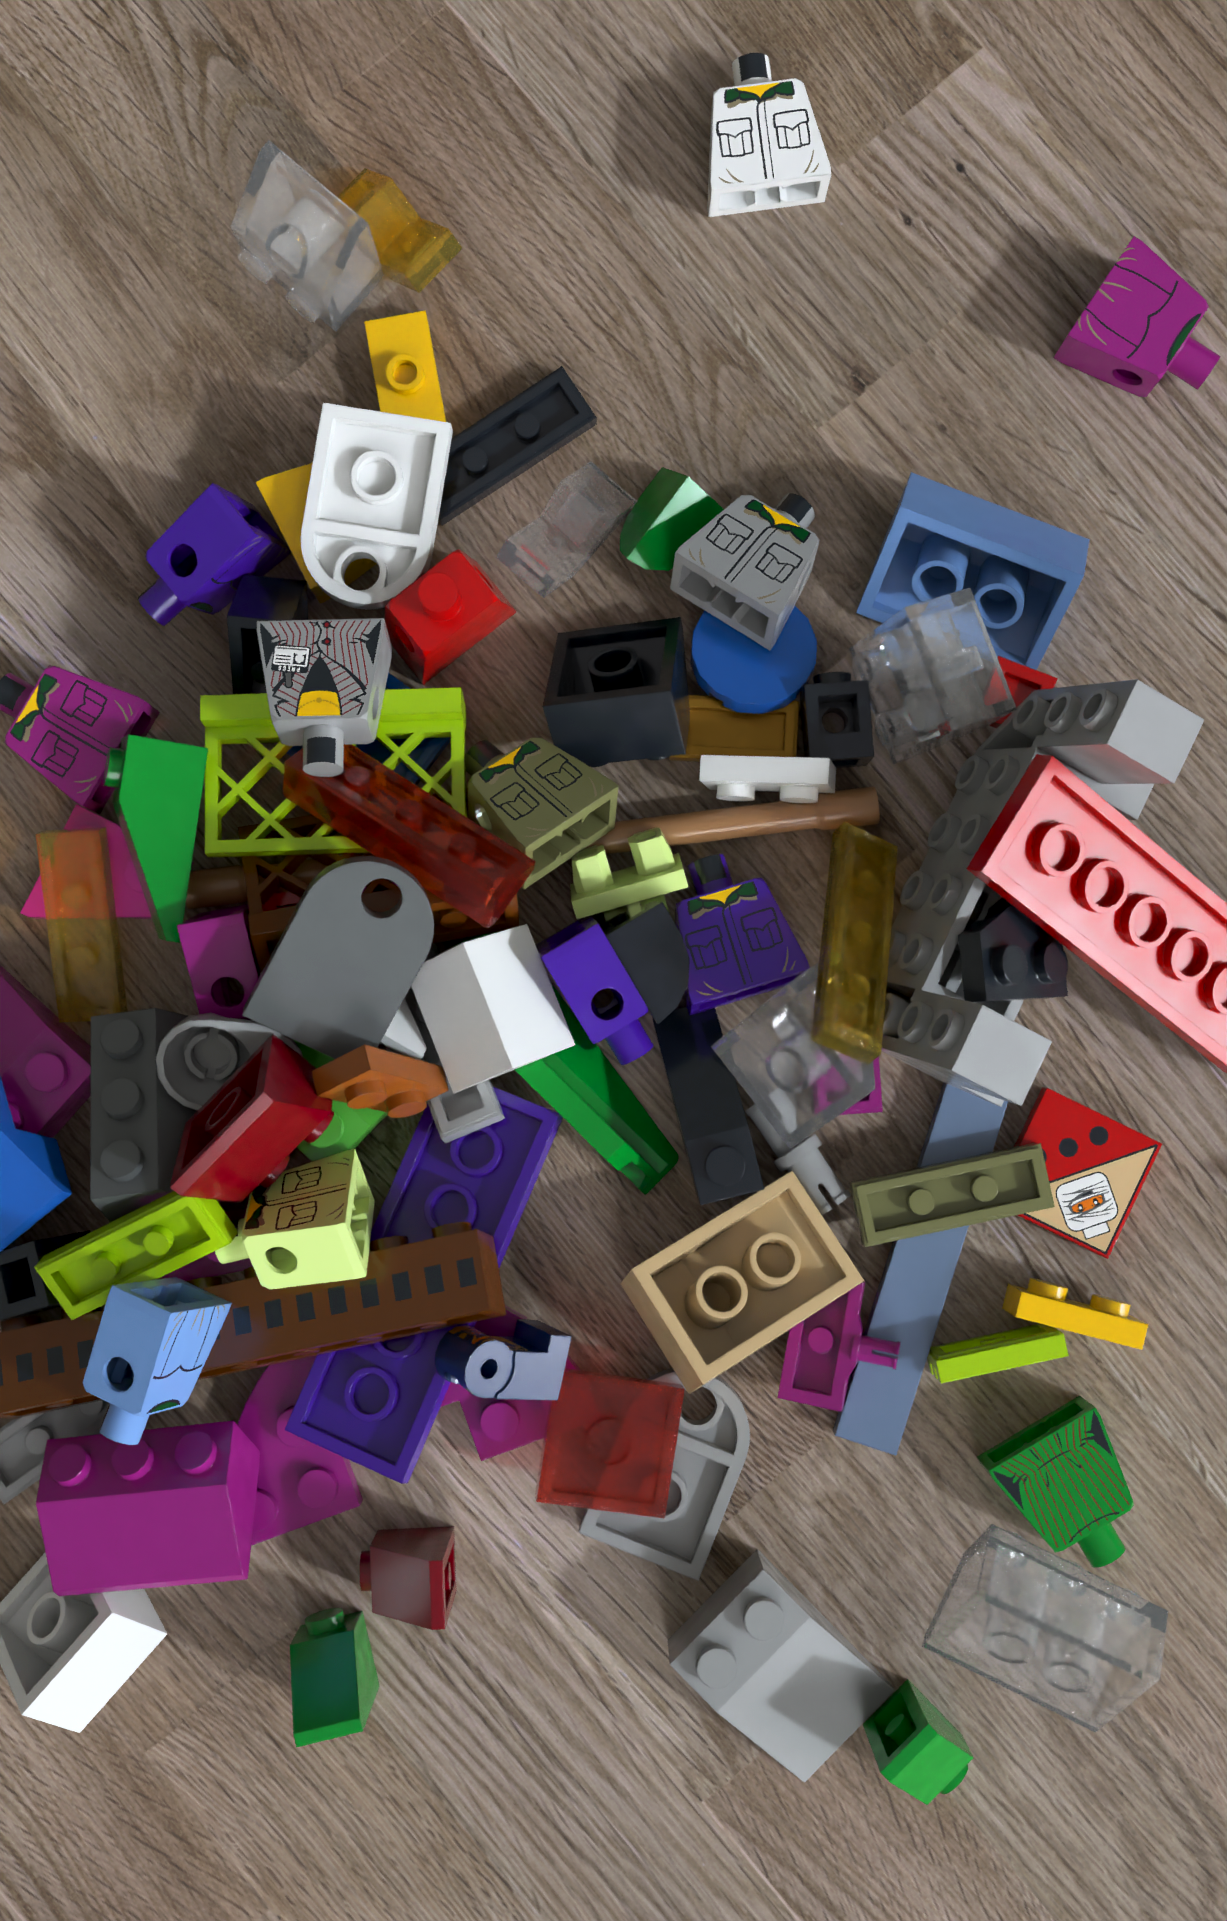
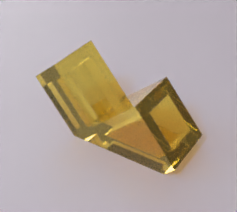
M366 168L322 211L328 221L392 281L418 293L462 250V246L448 228L423 219L418 215L392 178Z

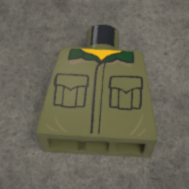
M532 737L506 754L501 752L490 741L482 740L473 745L465 755L466 772L472 776L468 782V817L470 823L506 869L512 868L514 880L523 889H526L615 828L619 786L611 779L543 738Z

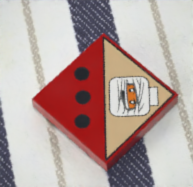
M1042 1087L1014 1147L1041 1143L1055 1207L1018 1216L1108 1259L1162 1143L1049 1088Z

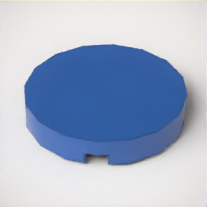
M794 606L771 650H768L704 611L693 630L690 664L698 685L708 696L711 693L715 698L723 701L722 706L739 713L764 714L786 707L797 698L804 684H808L816 665L817 639L809 619L796 606Z

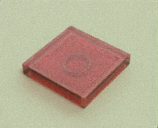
M565 1368L559 1399L550 1400L535 1491L536 1502L665 1519L685 1391L682 1384Z

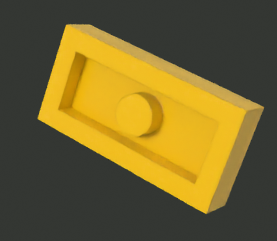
M1035 1278L1029 1279L1027 1288L1011 1284L1007 1286L1002 1309L1014 1317L1140 1350L1143 1349L1148 1324L1128 1315L1131 1306L1129 1303L1097 1294H1092L1090 1304L1066 1299L1067 1287Z

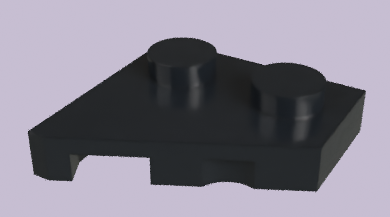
M1003 897L988 909L984 920L974 921L958 935L965 1001L976 1003L1068 996L1066 981L1068 960L1063 945Z

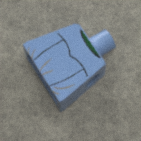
M177 1277L112 1285L83 1379V1386L86 1392L109 1403L99 1429L103 1436L118 1443L136 1445L140 1442L151 1414L178 1408L186 1403L232 1303Z

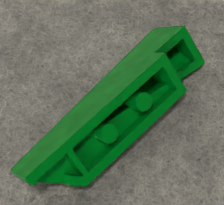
M494 933L466 937L455 946ZM552 985L575 1045L514 1070L614 1168L618 1171L620 1170L646 1195L677 1164L679 1159L678 1153L597 1044L591 1042L577 1017Z

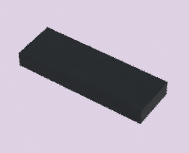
M562 366L452 438L438 518L441 526L597 425V417Z

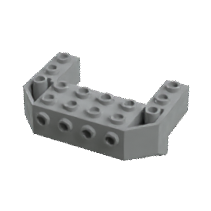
M1138 679L1034 690L976 750L975 754L962 765L955 781V787L958 790L947 813L941 815L931 828L928 836V846L930 848L920 869L914 872L905 883L900 895L902 907L892 928L886 930L881 935L873 951L872 959L874 965L867 982L865 1043L944 1083L1002 1107L1005 1100L1022 1106L1052 1041L1014 1021L1024 1000L976 1003L964 1000L958 935L974 921L984 920L988 909L1002 898L966 868L1036 754L1055 757L1128 820H1138L1154 784L1175 783L1204 719Z

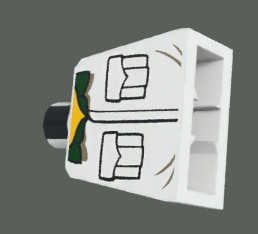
M749 53L738 57L732 63L735 86L719 88L713 92L710 124L708 216L715 217L825 202L831 178V167L804 83L796 78L772 81L769 58L763 53Z

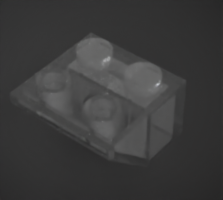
M971 588L904 607L849 648L853 658L852 668L856 681H869L870 705L875 715V731L881 744L887 748L893 765L980 730L1017 710Z

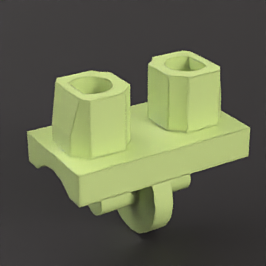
M656 827L639 832L628 838L635 866L611 872L603 845L585 848L571 857L574 882L570 884L571 902L577 919L604 912L606 921L623 912H626L630 919L645 910L646 904L653 901L663 902L669 913L664 894L689 886L679 853L672 854L671 848L660 828Z

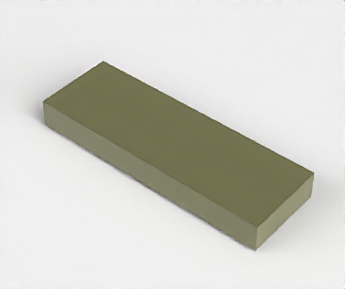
M1041 1143L1021 1145L849 1182L861 1242L864 1247L1055 1207Z

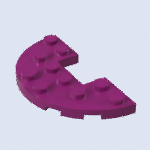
M505 1305V1316L477 1321L474 1328L490 1336H514L517 1319H527V1317ZM317 1355L269 1365L258 1379L237 1425L261 1452L251 1546L356 1508L363 1501L349 1459L284 1430ZM569 1355L567 1356L558 1400L481 1398L470 1394L461 1385L451 1382L441 1404V1407L460 1401L481 1461L602 1417V1411L590 1385Z

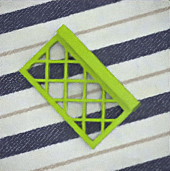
M461 687L385 690L375 740H378L392 755L368 780L344 759L343 770L361 787L336 812L311 791L324 777L309 775L302 782L279 761L293 746L281 744L272 723L267 693L200 695V721L205 727V748H208L205 768V854L208 857L467 849L466 705ZM451 737V759L433 777L428 775L408 756L425 738ZM391 739L407 740L398 747ZM261 743L278 744L269 751ZM222 744H250L264 758L237 784L222 770ZM357 744L344 745V757ZM402 762L426 785L399 810L376 787ZM274 767L296 789L269 814L247 792ZM450 775H452V796L441 787ZM222 781L232 789L223 799ZM435 793L452 808L453 833L425 834L409 817ZM370 794L394 817L377 835L360 836L344 820ZM306 796L329 819L311 837L294 838L279 822ZM240 799L264 819L246 839L222 840V817ZM403 825L412 834L394 833ZM337 827L347 835L328 837ZM273 829L283 837L264 839Z

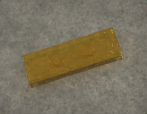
M106 827L48 830L35 834L59 1023L91 1021L92 1016L128 1012Z

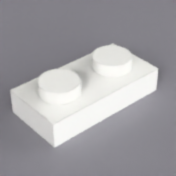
M701 755L699 781L708 789L717 790L716 798L720 800L753 801L755 799V791L780 792V801L818 802L819 793H835L836 767L830 758Z

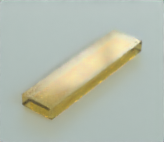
M844 821L832 834L810 1040L868 1065L881 1055L898 846Z

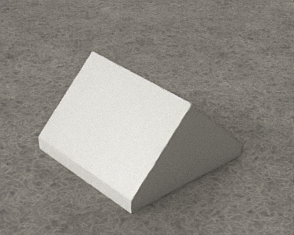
M527 924L461 943L424 962L411 985L453 1094L575 1045Z

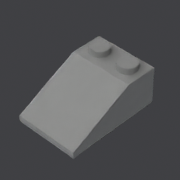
M758 1549L668 1639L669 1662L679 1675L719 1715L804 1783L895 1691L893 1685Z

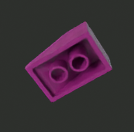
M0 965V1076L15 1129L53 1138L91 1096V1046Z

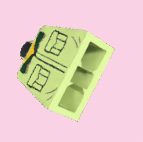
M356 1150L343 1151L283 1171L279 1178L267 1188L258 1185L249 1195L245 1218L231 1221L238 1231L237 1235L230 1244L215 1251L219 1262L226 1264L250 1258L260 1284L269 1290L366 1277L375 1200Z

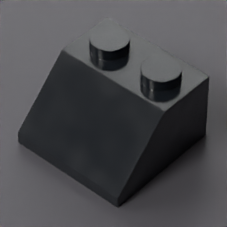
M681 617L558 633L542 706L553 744L589 767H600L608 763L639 759L661 760L669 756L686 754L690 706Z

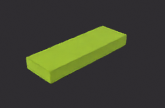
M172 1191L44 1255L34 1268L70 1319L74 1320L105 1305L112 1285L156 1280L230 1244L238 1231L217 1200L180 1196L175 1191Z

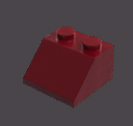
M272 1034L185 1123L170 1188L180 1196L242 1202L258 1185H261L263 1188L272 1185L285 1170L290 1159L288 1155L303 1140L310 1144L318 1139L333 1119V1100L319 1097L316 1093L312 1071L317 1068L276 1035Z

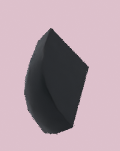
M653 901L646 904L645 910L630 919L626 912H623L599 926L644 1000L649 1013L656 1023L659 1024L677 1008L688 986L690 958L682 935L663 902Z

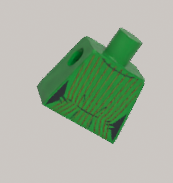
M1080 1395L977 1456L981 1466L1055 1553L1078 1543L1093 1568H1099L1114 1562L1125 1552L1126 1548L1111 1522L1132 1509L1134 1506L1133 1499L1096 1407Z

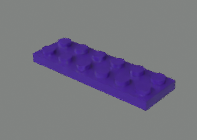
M493 1087L505 1119L445 1143L439 1135L427 1103V1107L424 1109L371 1230L370 1242L391 1236H407L408 1242L413 1243L433 1238L431 1230L437 1226L455 1222H470L472 1230L478 1229L494 1237L498 1267L500 1268L563 1117L555 1111ZM476 1322L467 1323V1324H462V1325H467V1326H470V1327H473V1328H474ZM456 1326L317 1355L284 1430L401 1484L408 1483L451 1383L438 1374L435 1366V1352L439 1341L446 1332Z

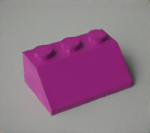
M234 1420L145 1429L140 1442L136 1445L118 1443L106 1438L102 1434L47 1439L36 1507L53 1592L58 1596L247 1580L260 1450Z

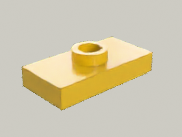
M426 310L364 321L380 412L446 422Z

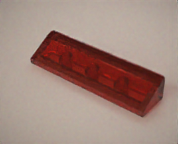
M352 744L344 745L343 772L336 776L317 777L303 771V748L285 761L283 793L287 799L376 857L388 859L404 867L419 881L422 887L483 927H491L500 918L535 868V860Z

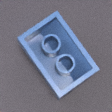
M911 472L887 529L856 613L992 664L1000 656L1037 670L1084 577L1090 539Z

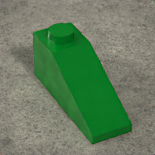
M128 734L121 739L120 749L109 747L103 784L104 786L114 787L112 802L159 939L180 943L177 925L182 923L184 919L208 748Z

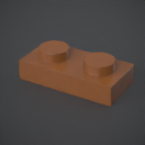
M365 1044L312 1071L317 1096L347 1103V1106L353 1109L370 1108L387 1112L391 1118H403L420 1113L427 1107L426 1101L449 1091L443 1066Z

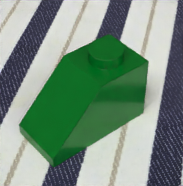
M337 1607L313 1613L305 1618V1624L300 1625L290 1644L293 1735L296 1747L362 1732L380 1687L363 1611L344 1615L343 1609Z
M908 1679L863 1723L880 1773L891 1784L926 1805L939 1793L947 1794L954 1790L964 1779L968 1771V1763L974 1758L963 1735Z

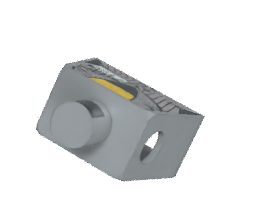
M385 619L257 621V635L269 710L281 744L303 746V771L317 777H332L341 774L344 765V745L369 744L374 742L376 738L392 658V646Z

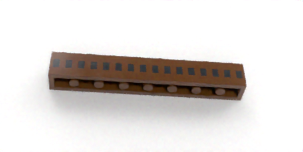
M455 1222L433 1228L431 1230L433 1238L409 1243L407 1236H391L376 1239L370 1242L366 1277L269 1290L260 1284L252 1266L244 1269L245 1279L222 1284L221 1277H203L186 1281L232 1303L198 1380L505 1316L506 1309L494 1237L478 1229L472 1230L470 1222ZM101 1306L74 1320H71L65 1310L61 1309V1319L41 1323V1317L38 1316L20 1317L1 1322L0 1418L16 1419L102 1401V1399L86 1392L83 1386V1379L104 1311L101 1310Z

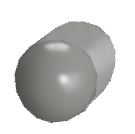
M210 1012L188 1016L173 1026L161 1040L155 1060L158 1078L167 1093L183 1106L199 1110L272 1034L276 1035L301 1056L302 1051L293 1039L253 1020L227 1018Z

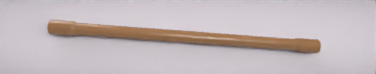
M872 786L835 791V793H819L818 802L776 801L615 821V828L588 847L603 845L606 854L630 852L629 837L656 827L661 829L669 846H678L807 829L833 830L879 824V802L876 788ZM454 850L420 851L419 853L443 864ZM366 852L363 855L381 857L390 861L394 858L385 852ZM471 854L456 872L493 869L494 865ZM314 859L305 860L292 876L309 885L314 877L328 866ZM280 863L271 864V865L277 867ZM235 865L190 871L186 898L188 909L237 904L248 900L243 866ZM410 865L405 868L416 878L429 877V875ZM259 875L261 884L265 880V878ZM280 887L275 893H282V892H289V891H287L286 889Z

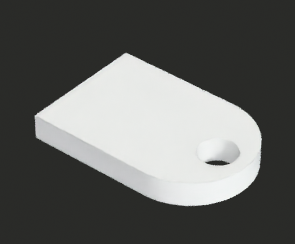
M323 403L301 528V550L304 562L313 579L335 601L357 609L385 608L392 598L428 571L433 554L453 434L451 423ZM362 558L376 562L379 565L380 574L377 582L372 587L366 590H354L345 584L344 575L350 563Z

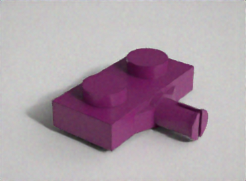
M863 1281L789 1330L777 1398L841 1412L844 1408L848 1379L858 1361L886 1366L896 1370L898 1356L874 1352V1350L898 1355L901 1342L863 1335L860 1311L866 1281Z

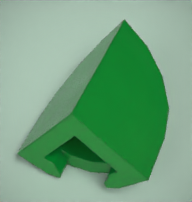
M662 467L628 514L620 534V551L626 559L644 569L669 571L673 569L675 552L724 509L689 476Z

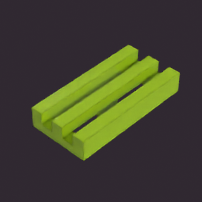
M1035 1324L930 1347L927 1360L930 1373L942 1384L1063 1358L1069 1355L1064 1333L1048 1325Z

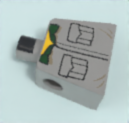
M794 493L786 494L775 508L770 507L752 495H741L678 548L675 552L670 589L758 644L771 650L781 634L813 568L820 541L814 532L807 529L815 518L813 507L802 496Z

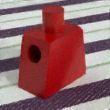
M458 549L446 556L388 602L385 606V623L391 645L424 685L513 616L516 610L478 562Z

